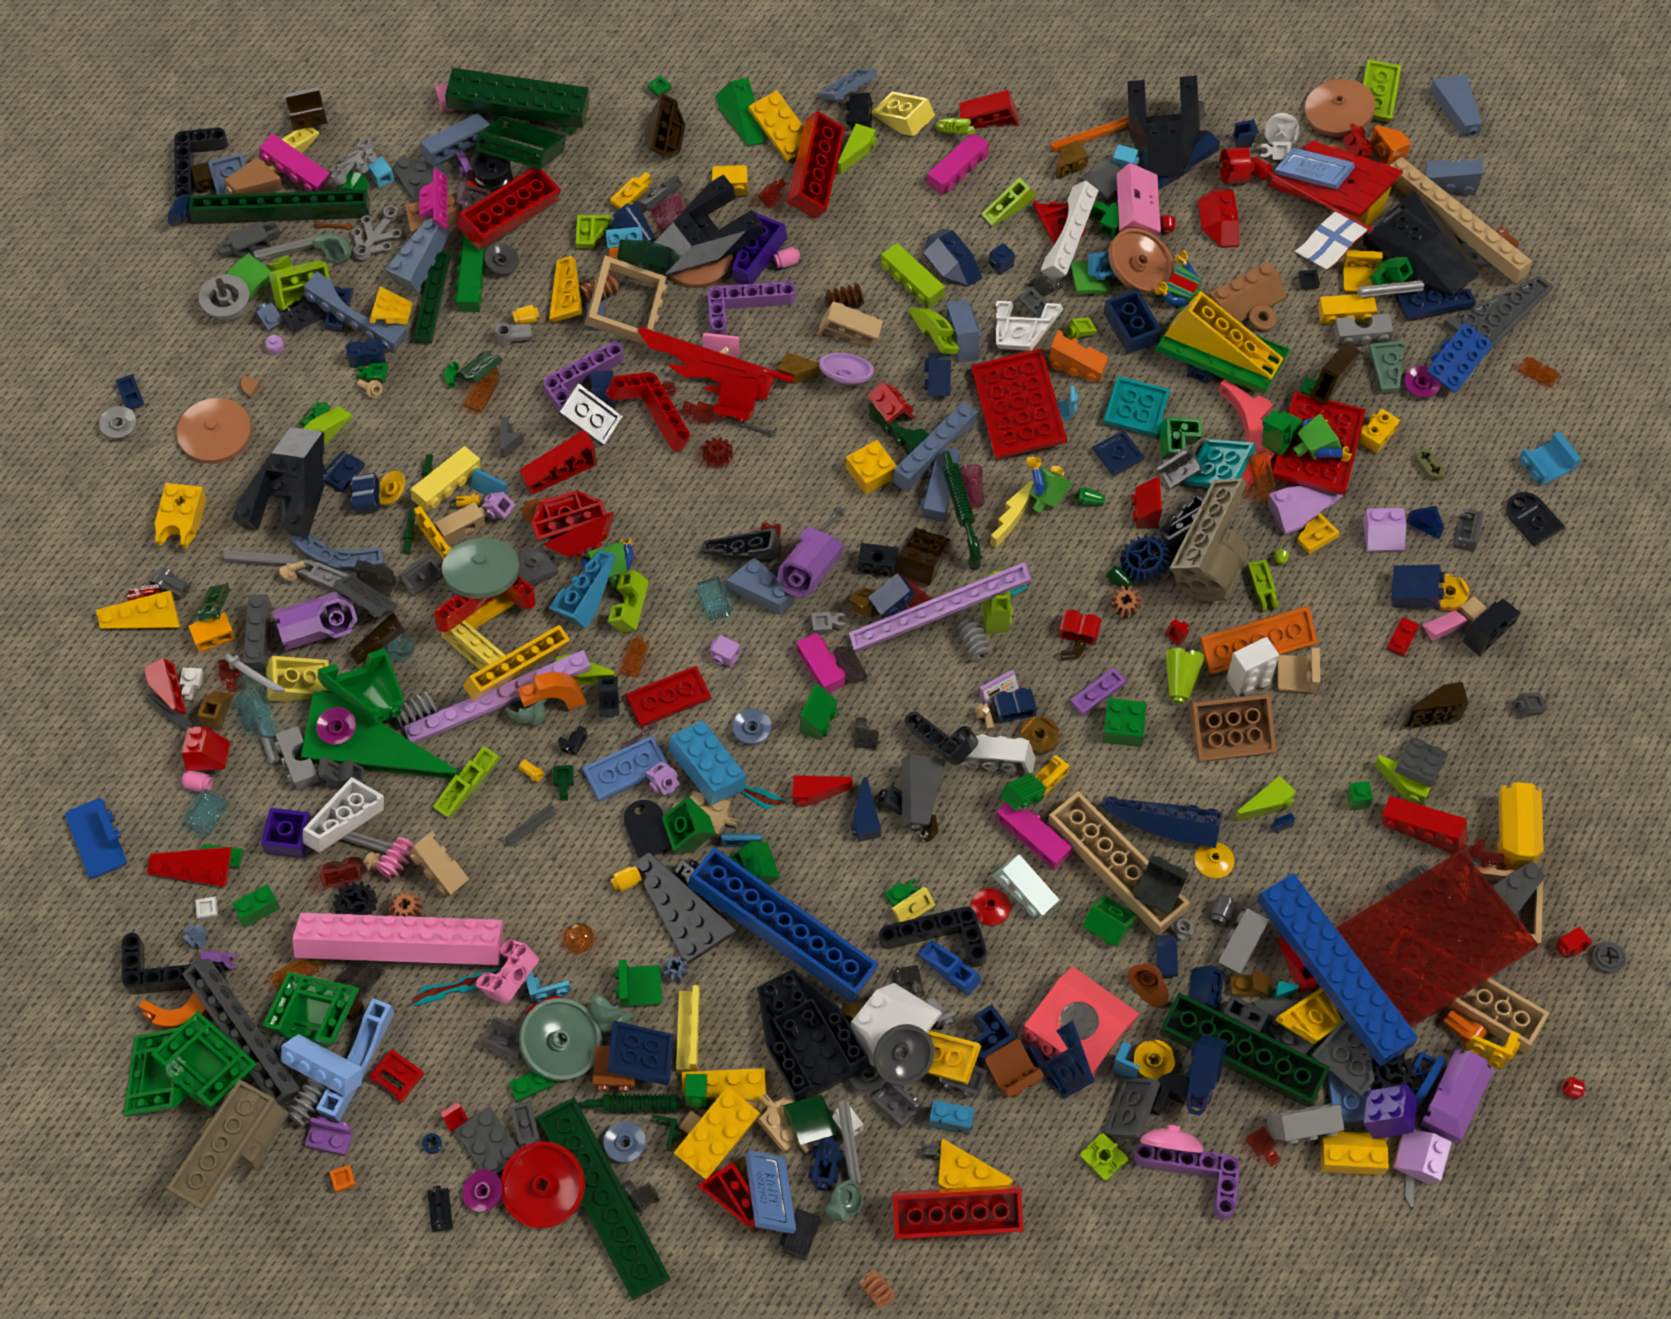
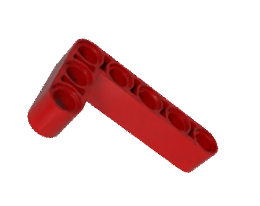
M651 372L614 376L606 390L607 396L612 400L641 397L669 447L677 452L683 451L690 439V432L658 377Z
M520 576L517 577L509 589L501 593L523 609H531L536 604L534 587ZM456 594L434 611L436 629L440 632L452 630L496 596L472 599Z

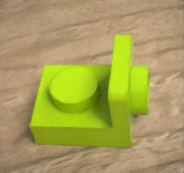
M1089 317L1072 319L1065 329V333L1070 340L1073 338L1078 340L1084 336H1094L1097 332Z

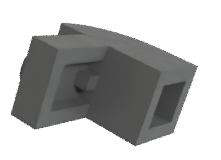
M327 757L320 759L318 777L326 780L327 787L341 789L351 777L363 783L364 767L356 764L354 761L350 760L338 764Z

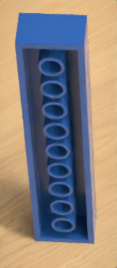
M715 847L690 875L688 887L851 1003H853L875 974L879 965L876 961Z
M1292 873L1261 892L1257 903L1381 1067L1414 1046L1418 1036L1296 875Z

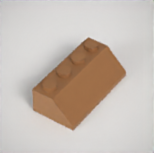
M1268 261L1211 291L1209 294L1210 299L1240 323L1249 319V313L1255 306L1266 305L1271 307L1287 298L1279 273Z

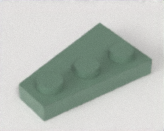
M1405 340L1369 345V352L1380 393L1399 391Z

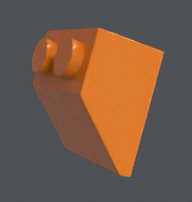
M1379 125L1374 126L1370 143L1379 162L1391 165L1400 157L1406 160L1411 145L1409 138L1402 131Z

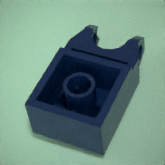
M1202 1035L1200 1040H1196V1043L1193 1044L1191 1057H1194V1060L1189 1065L1187 1072L1190 1082L1186 1107L1190 1114L1200 1116L1210 1104L1213 1090L1220 1081L1228 1040ZM1195 1099L1201 1100L1203 1104H1199ZM1191 1102L1194 1107H1199L1202 1109L1199 1111L1194 1110L1191 1107Z

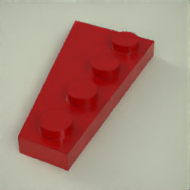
M233 846L151 853L147 874L227 886Z

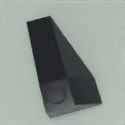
M776 528L705 540L702 554L753 559L755 557L757 560H772L780 557L782 545Z

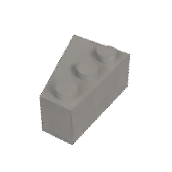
M1248 908L1245 912L1241 911L1236 920L1239 923L1236 930L1231 929L1227 937L1228 945L1226 948L1222 946L1217 955L1220 965L1239 975L1243 972L1256 945L1260 942L1263 932L1269 926L1267 918Z
M1338 1104L1311 1106L1296 1111L1290 1109L1280 1114L1266 1113L1269 1137L1286 1141V1144L1298 1143V1139L1301 1138L1315 1140L1318 1139V1135L1322 1134L1325 1137L1335 1136L1337 1131L1344 1130L1341 1106Z

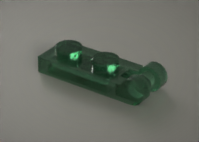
M228 583L209 587L198 611L200 622L208 621L211 618L213 620L220 619L221 609L230 592Z

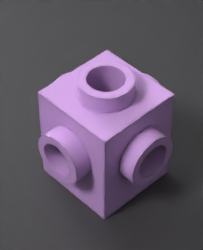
M496 492L487 495L481 507L486 511L485 513L489 518L504 519L510 514V511L516 504L504 492Z
M663 762L658 763L646 772L651 781L649 785L655 793L668 795L680 785L677 780L678 774L676 771Z

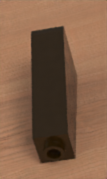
M1344 343L1323 366L1310 398L1326 406L1355 366L1361 350Z

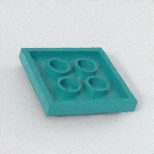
M1117 376L1103 424L1157 438L1159 424L1162 421L1171 389Z
M1206 439L1197 456L1203 470L1184 481L1186 486L1210 488L1213 480L1241 478L1257 448L1253 442Z

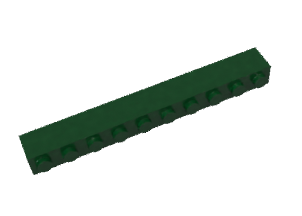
M367 190L190 196L189 213L193 223L363 217L365 215L370 216V199Z

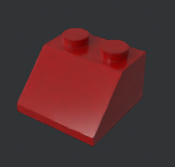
M1155 477L1135 487L1134 494H1131V506H1134L1132 522H1135L1136 529L1159 527L1162 513L1160 477Z
M208 727L187 728L182 749L185 770L225 769L230 741Z

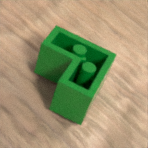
M1273 410L1262 421V446L1282 455L1298 437L1297 433L1302 425V420L1285 411L1279 413Z
M1166 417L1159 424L1161 459L1173 458L1176 456L1175 453L1183 448L1186 449V443L1195 444L1202 438V419Z

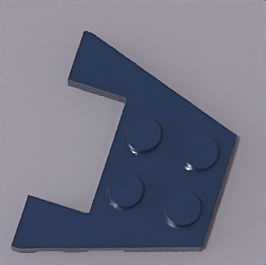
M1073 1021L1056 1030L1068 1049L1048 1061L1044 1059L1035 1043L1025 1048L1033 1066L1041 1069L1042 1073L1047 1077L1045 1081L1064 1099L1095 1081Z

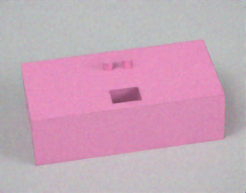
M1129 163L1117 173L1119 229L1123 231L1128 228H1140L1156 236L1161 232L1157 174Z

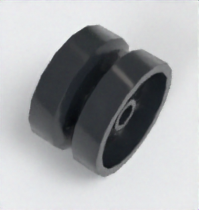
M479 152L474 157L472 168L475 182L479 187L491 190V193L513 180L511 162L509 160Z

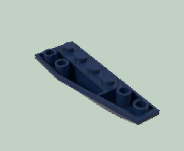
M1113 796L1103 797L1101 802V808L1137 828L1172 840L1216 848L1223 813L1216 809L1208 808L1205 810L1200 809L1196 805L1184 806L1118 799Z

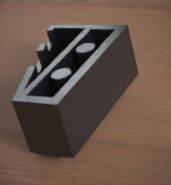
M1197 493L1192 496L1193 500L1188 505L1185 504L1182 507V511L1177 516H1173L1159 530L1162 541L1167 544L1170 553L1174 555L1177 554L1203 502V499Z

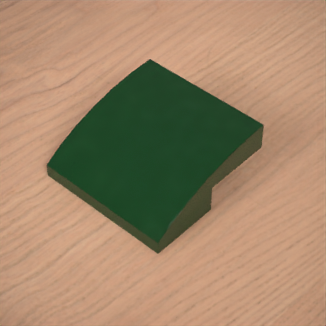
M484 351L456 375L467 382L477 383L500 364L503 359L500 355L492 356L489 351Z
M822 1094L783 1105L788 1126H792L796 1145L837 1134L833 1118Z

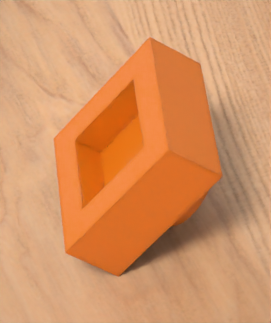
M350 1164L329 1171L336 1193L356 1187Z

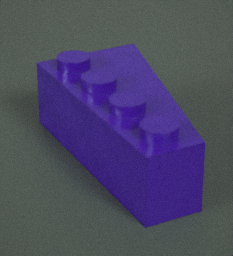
M755 213L762 222L764 234L739 250L732 267L735 282L743 285L753 284L773 258V254H776L787 240L785 224Z

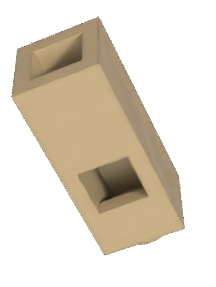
M474 502L435 522L437 531L443 536L448 545L485 526L484 518L486 514L483 508H478Z

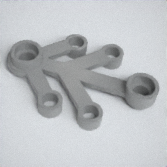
M370 139L360 141L357 145V150L339 159L341 163L330 169L332 172L331 178L334 183H337V185L344 184L347 181L346 175L356 163L360 174L369 170L366 162H363L362 156L366 154L365 158L368 163H373L378 159L375 152H372L375 146L373 141Z
M389 205L384 208V218L374 231L372 229V218L369 215L361 218L368 238L364 244L362 241V230L354 228L351 231L352 237L356 242L353 250L355 259L363 261L374 253L383 252L388 254L392 252L390 242H384L382 245L377 246L372 245L389 239L399 241L402 238V233L399 229L381 234L390 221L397 219L398 212L395 206Z

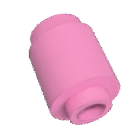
M793 246L773 254L776 267H781L782 269L798 264L800 259L798 249H794Z
M188 771L182 777V784H184V789L199 793H209L213 785V778L205 773Z

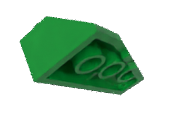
M749 78L731 81L716 94L720 112L726 116L730 125H733L747 147L765 144L762 129L748 110V107L755 103Z

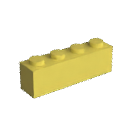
M462 447L411 488V500L418 506H421L426 512L436 508L444 498L450 497L454 490L462 487L472 477L475 468L480 470V458L467 447Z

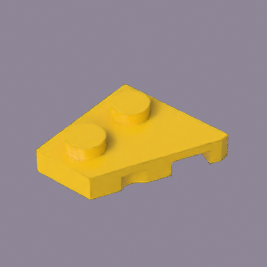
M1319 513L1315 519L1312 518L1310 522L1308 521L1305 530L1298 537V544L1308 554H1311L1337 539L1340 532Z

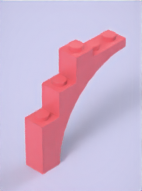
M1224 379L1220 384L1219 393L1231 403L1242 420L1246 442H1253L1257 447L1241 476L1247 482L1244 489L1246 491L1274 460L1275 453L1262 446L1263 438L1261 437L1263 432L1262 421L1266 415L1269 416L1273 404L1267 398H1263L1260 395L1255 399L1252 398L1249 393L1238 388L1236 384Z

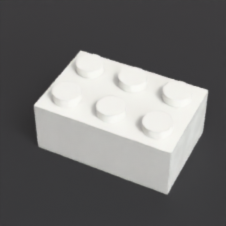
M1268 637L1233 653L1226 680L1238 697L1250 695L1256 688L1260 686L1264 688L1271 683L1279 654Z

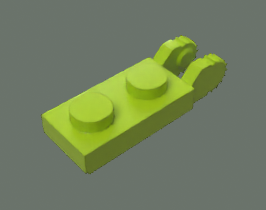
M1266 559L1247 563V569L1256 597L1259 598L1261 610H1267L1265 599L1267 596H1270L1273 609L1278 608L1276 588Z

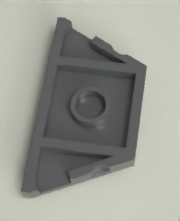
M1298 1000L1253 1001L1252 1004L1274 1016L1268 1030L1275 1040L1305 1055L1308 1053L1313 1044L1275 1020L1280 1014L1299 1003Z

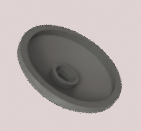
M902 1024L889 1029L881 1036L874 1050V1064L877 1072L884 1080L894 1085H908L918 1081L928 1072L934 1059L932 1039L922 1028L912 1024ZM902 1047V1050L897 1052V1049Z

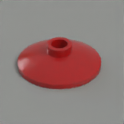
M982 889L971 900L970 907L975 911L977 920L981 924L987 926L999 925L1010 914L1011 904L1009 898L998 889ZM993 902L995 905L990 907L987 903Z

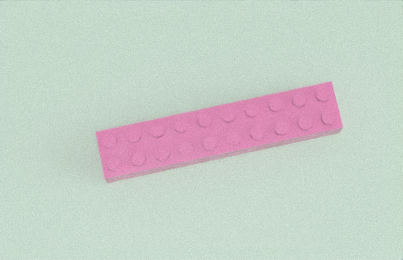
M300 913L292 940L295 958L499 965L500 948L503 945L504 933L503 920Z

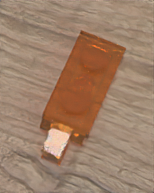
M498 368L492 369L475 384L464 403L465 408L478 413L483 412L498 386V377L500 375Z
M1264 450L1248 457L1257 495L1261 497L1262 502L1268 504L1269 494L1274 491L1276 486L1269 453Z
M299 958L269 977L279 992L288 971L312 977L320 971V967L328 962L326 959Z

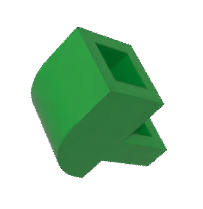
M1095 200L1089 215L1101 220L1099 233L1114 239L1120 231L1118 205L1113 202L1109 207Z
M1395 257L1376 265V271L1369 277L1372 285L1403 282L1413 273L1407 257Z

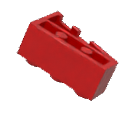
M1009 90L959 103L960 117L962 119H970L971 123L968 126H972L974 129L987 128V125L1004 127V124H1014V126H1020L1018 110Z

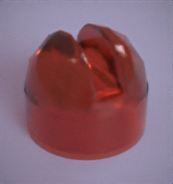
M672 381L664 382L662 386L668 396H674L676 393L675 383Z

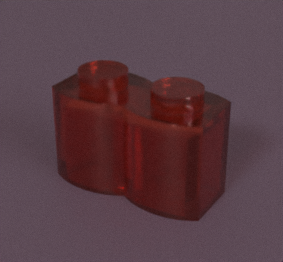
M348 857L341 862L331 861L323 864L320 867L319 873L322 886L332 888L340 885L342 882L354 883L363 878V867L360 857Z

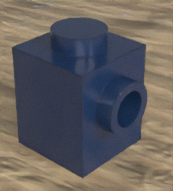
M1005 243L990 251L989 264L999 275L1014 267L1015 253Z

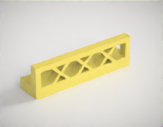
M465 620L452 630L442 632V638L480 670L506 656Z
M693 985V991H679L676 1072L697 1071L699 985Z

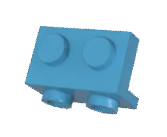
M1108 251L1088 254V275L1096 276L1098 280L1106 279V276L1117 277L1111 268Z

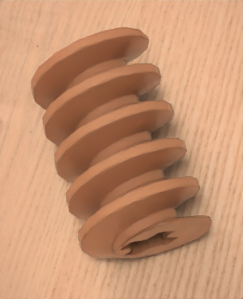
M611 270L607 274L602 293L604 299L607 298L606 292L611 296L613 295L612 289L619 292L618 279ZM592 279L590 283H585L584 287L579 286L583 298L589 303L596 283L595 279Z

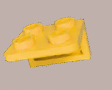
M714 166L712 168V181L724 174L733 185L735 196H748L747 166Z
M1348 250L1343 261V290L1345 292L1357 293L1359 287L1372 286L1369 276L1376 271L1375 266L1382 262V252Z
M1511 1031L1503 1047L1473 1035L1465 1051H1471L1485 1058L1493 1068L1503 1069L1508 1060L1512 1061L1518 1051L1521 1042L1517 1040L1520 1034Z

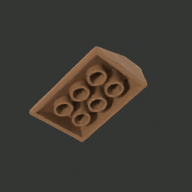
M1264 693L1189 702L1190 720L1199 761L1276 752L1270 694Z

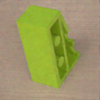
M316 260L269 272L276 308L285 310L295 301L302 299L304 296V286L316 272L330 279L327 263Z

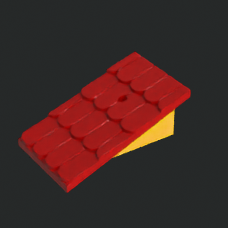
M1311 141L1306 144L1303 150L1354 163L1355 168L1339 188L1335 190L1281 175L1277 176L1370 226L1383 213L1391 186L1401 177L1403 171L1382 162L1378 163L1363 156H1356L1337 147L1332 148L1320 142ZM1275 178L1268 184L1269 187L1318 203Z

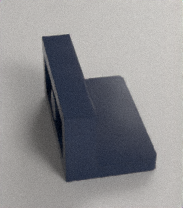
M1213 965L1193 968L1189 997L1219 1011L1224 972Z

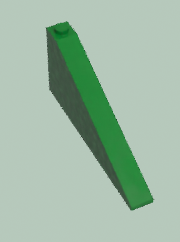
M328 690L313 692L301 754L303 761L311 758L313 764L319 765L320 759L327 757L338 764L352 760L364 767V770L453 779L455 775H459L457 769L384 724L376 723L373 719ZM334 707L347 709L353 714L356 721L354 735L347 742L340 745L325 743L319 737L316 729L320 715ZM336 726L334 730L339 731L341 726Z

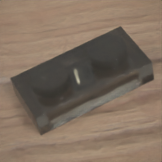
M852 646L836 647L833 653L844 670L849 683L865 681L868 676Z

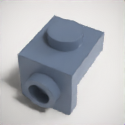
M265 302L257 307L258 311H256L255 315L259 317L267 331L283 322L273 303L267 305Z

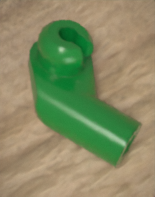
M452 361L443 372L448 388L456 386L454 377L458 373L460 366L455 361Z

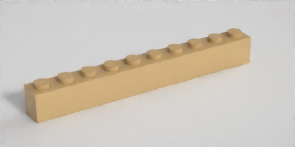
M1400 157L1390 165L1403 171L1401 177L1393 184L1406 196L1411 195L1415 191L1463 242L1465 241L1468 246L1477 251L1514 283H1518L1528 275L1532 260L1403 157Z

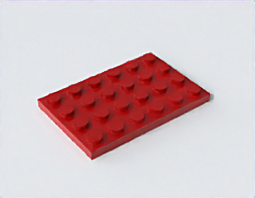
M1042 348L971 365L995 460L1068 443Z
M1294 391L1289 414L1301 419L1302 424L1306 419L1315 418L1319 414L1323 415L1324 420H1328L1327 424L1339 438L1340 449L1347 446L1350 449L1348 454H1352L1349 461H1342L1340 458L1332 457L1312 459L1308 452L1298 457L1293 450V447L1301 443L1299 437H1297L1282 455H1277L1272 478L1345 496L1366 409L1331 400L1325 406L1310 398V395Z

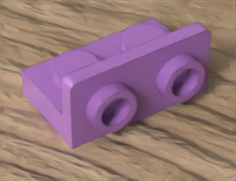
M318 1116L317 1119L311 1117L309 1121L311 1127L305 1146L346 1156L354 1134L350 1125L342 1121L337 1123L329 1122L330 1120L325 1117Z

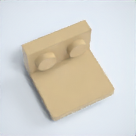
M1312 648L1310 655L1306 656L1279 655L1278 690L1317 693L1320 685V648Z

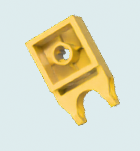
M165 483L155 520V542L157 546H162L169 536L177 534L181 536L180 544L182 549L188 548L199 529L207 499L203 487Z

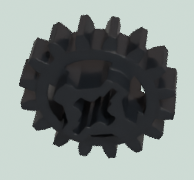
M354 880L351 886L345 883L346 888L342 889L339 887L340 894H334L336 901L333 902L336 914L372 915L371 910H377L375 905L378 903L377 897H375L376 893L374 890H371L369 884L365 886L363 881L357 885ZM364 894L368 896V900L364 898ZM342 904L347 907V911L343 909Z
M1403 1052L1381 1067L1373 1059L1372 1069L1374 1079H1376L1374 1086L1380 1085L1381 1088L1407 1084L1412 1087L1414 1083L1412 1079L1416 1077V1073L1413 1072L1416 1067L1415 1065H1410L1412 1059H1405V1053Z

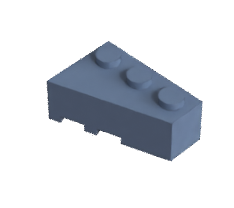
M1478 157V160L1467 161L1464 158L1461 159V162H1450V160L1428 161L1425 166L1424 175L1448 193L1476 195L1483 174V157Z
M967 299L946 302L947 320L955 330L953 336L959 347L957 352L958 363L979 360V338H982L980 327H978L977 317H974L973 306L969 305Z
M755 557L726 580L727 591L741 595L744 599L758 603L759 606L778 615H781L794 604L793 595L786 593L783 590L784 585L782 582L779 583L777 578Z

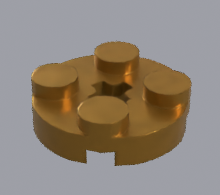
M1031 717L1023 723L1020 738L1029 740L1033 752L1042 756L1057 746L1059 740L1058 727L1048 717ZM1043 732V738H1037L1035 733Z

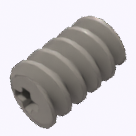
M966 619L957 626V631L960 633L971 661H980L992 652V648L988 647L989 641H985L987 636L983 634L984 629L980 628L981 623L978 621L974 622V619Z
M426 691L422 692L423 698L416 694L415 701L409 697L408 704L404 703L401 708L402 713L396 717L401 728L402 721L408 725L409 718L415 722L416 715L422 719L423 712H426L428 715H431L430 709L438 712L431 695H428Z
M312 1078L308 1079L310 1086L303 1085L302 1089L304 1092L298 1091L297 1096L299 1099L293 1098L291 1100L294 1106H286L289 1112L288 1116L302 1126H305L302 1119H311L308 1112H316L313 1105L318 1106L320 1102L318 1099L322 1098L326 1090L322 1084Z

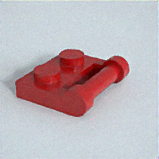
M391 1049L371 1073L369 1080L374 1084H379L393 1094L397 1101L403 1103L425 1073ZM384 1071L405 1086L400 1090L381 1076Z

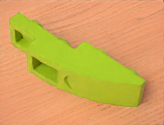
M909 308V312L921 332L931 336L942 354H957L959 347L952 338L955 330L943 316L927 308Z

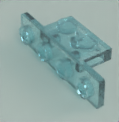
M241 672L245 689L235 700L245 732H253L258 727L262 738L276 739L275 734L278 731L263 685Z

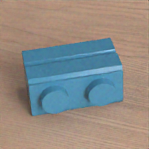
M933 1100L929 1127L954 1132L961 1131V1133L970 1135L975 1108Z

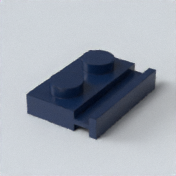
M343 450L323 472V481L343 493L352 482L353 476H357L365 467V463Z

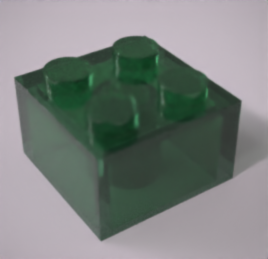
M620 239L617 260L645 270L649 268L652 271H659L660 268L667 269L670 247L648 240Z

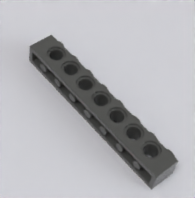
M211 959L195 961L182 973L222 1033L257 1063V1066L250 1073L262 1091L275 1098L279 1105L288 1103L298 1091H301Z

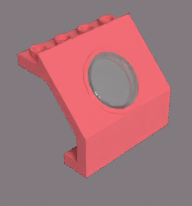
M1072 966L1059 978L1026 1022L1020 1037L1030 1045L1035 1043L1039 1051L1051 1059L1068 1049L1056 1030L1073 1021L1092 1075L1094 1076L1104 1058L1122 1034L1132 1028L1140 1013Z

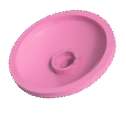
M1168 1125L1167 1129H1154L1140 1138L1141 1143L1156 1147L1189 1152H1203L1204 1150L1203 1145L1193 1135L1180 1131L1181 1126Z

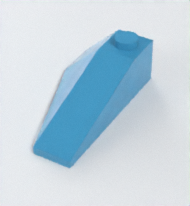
M600 550L585 565V570L578 577L575 575L571 579L573 582L566 589L562 588L558 592L549 609L572 624L587 629L598 610L616 556Z

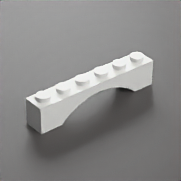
M1086 180L1072 187L1067 200L1069 212L1065 226L1057 242L1045 257L1040 272L1053 281L1067 274L1099 191Z

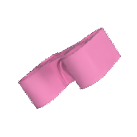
M515 940L506 941L500 948V953L508 960L500 972L497 974L483 973L476 982L477 987L488 998L501 1003H507L514 997L519 987L539 962V957L525 943Z

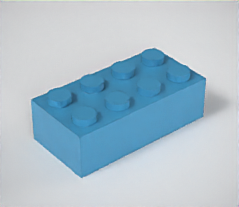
M704 721L670 736L668 750L711 806L744 790L746 774Z

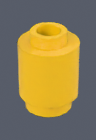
M533 305L517 308L516 311L512 312L515 325L535 323L537 318L540 317L537 307H533Z
M629 866L612 874L613 879L610 881L615 890L619 889L620 892H623L638 885L642 878L636 866Z

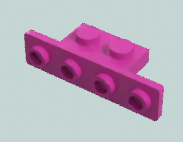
M436 168L433 170V182L419 190V215L425 219L433 214V220L443 229H446L448 220V179L444 173H441Z

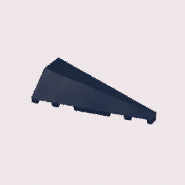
M1200 130L1197 135L1185 174L1191 171L1192 166L1219 151L1220 141L1210 131ZM1181 176L1158 178V190Z

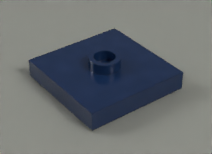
M1124 430L1093 446V451L1113 477L1142 462L1145 458Z

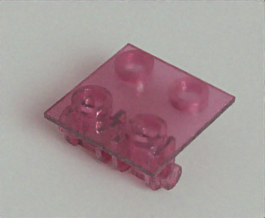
M680 191L650 209L661 234L686 208Z

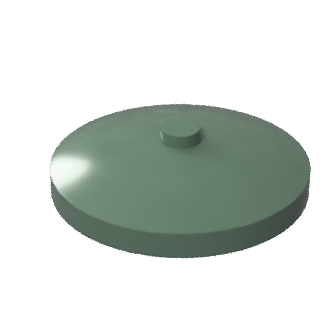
M491 538L467 540L452 548L445 556L442 564L443 579L448 588L460 596L472 599L493 597L509 589L516 581L519 574L518 557L516 552L502 541Z
M565 998L549 999L535 1006L523 1020L519 1032V1047L527 1065L541 1077L553 1081H569L585 1074L594 1065L595 1048L602 1045L601 1031L592 1013L582 1004Z

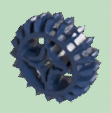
M1145 534L1140 539L1137 535L1136 541L1130 539V545L1125 544V550H1121V568L1132 581L1136 579L1138 584L1141 580L1145 584H1147L1148 580L1154 583V578L1161 579V573L1166 574V569L1170 568L1172 560L1170 549L1167 548V544L1162 542L1160 537L1155 540V536L1152 535L1148 538ZM1152 551H1157L1160 554V557H1156V555H1154ZM1131 561H1135V563L1139 565V568L1134 567L1131 564Z

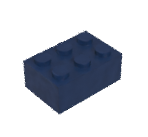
M1138 289L1105 301L1103 314L1127 354L1159 343L1162 329Z

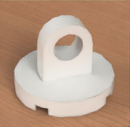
M1278 113L1267 121L1265 137L1272 146L1273 142H1291L1293 144L1298 139L1299 124L1292 115Z

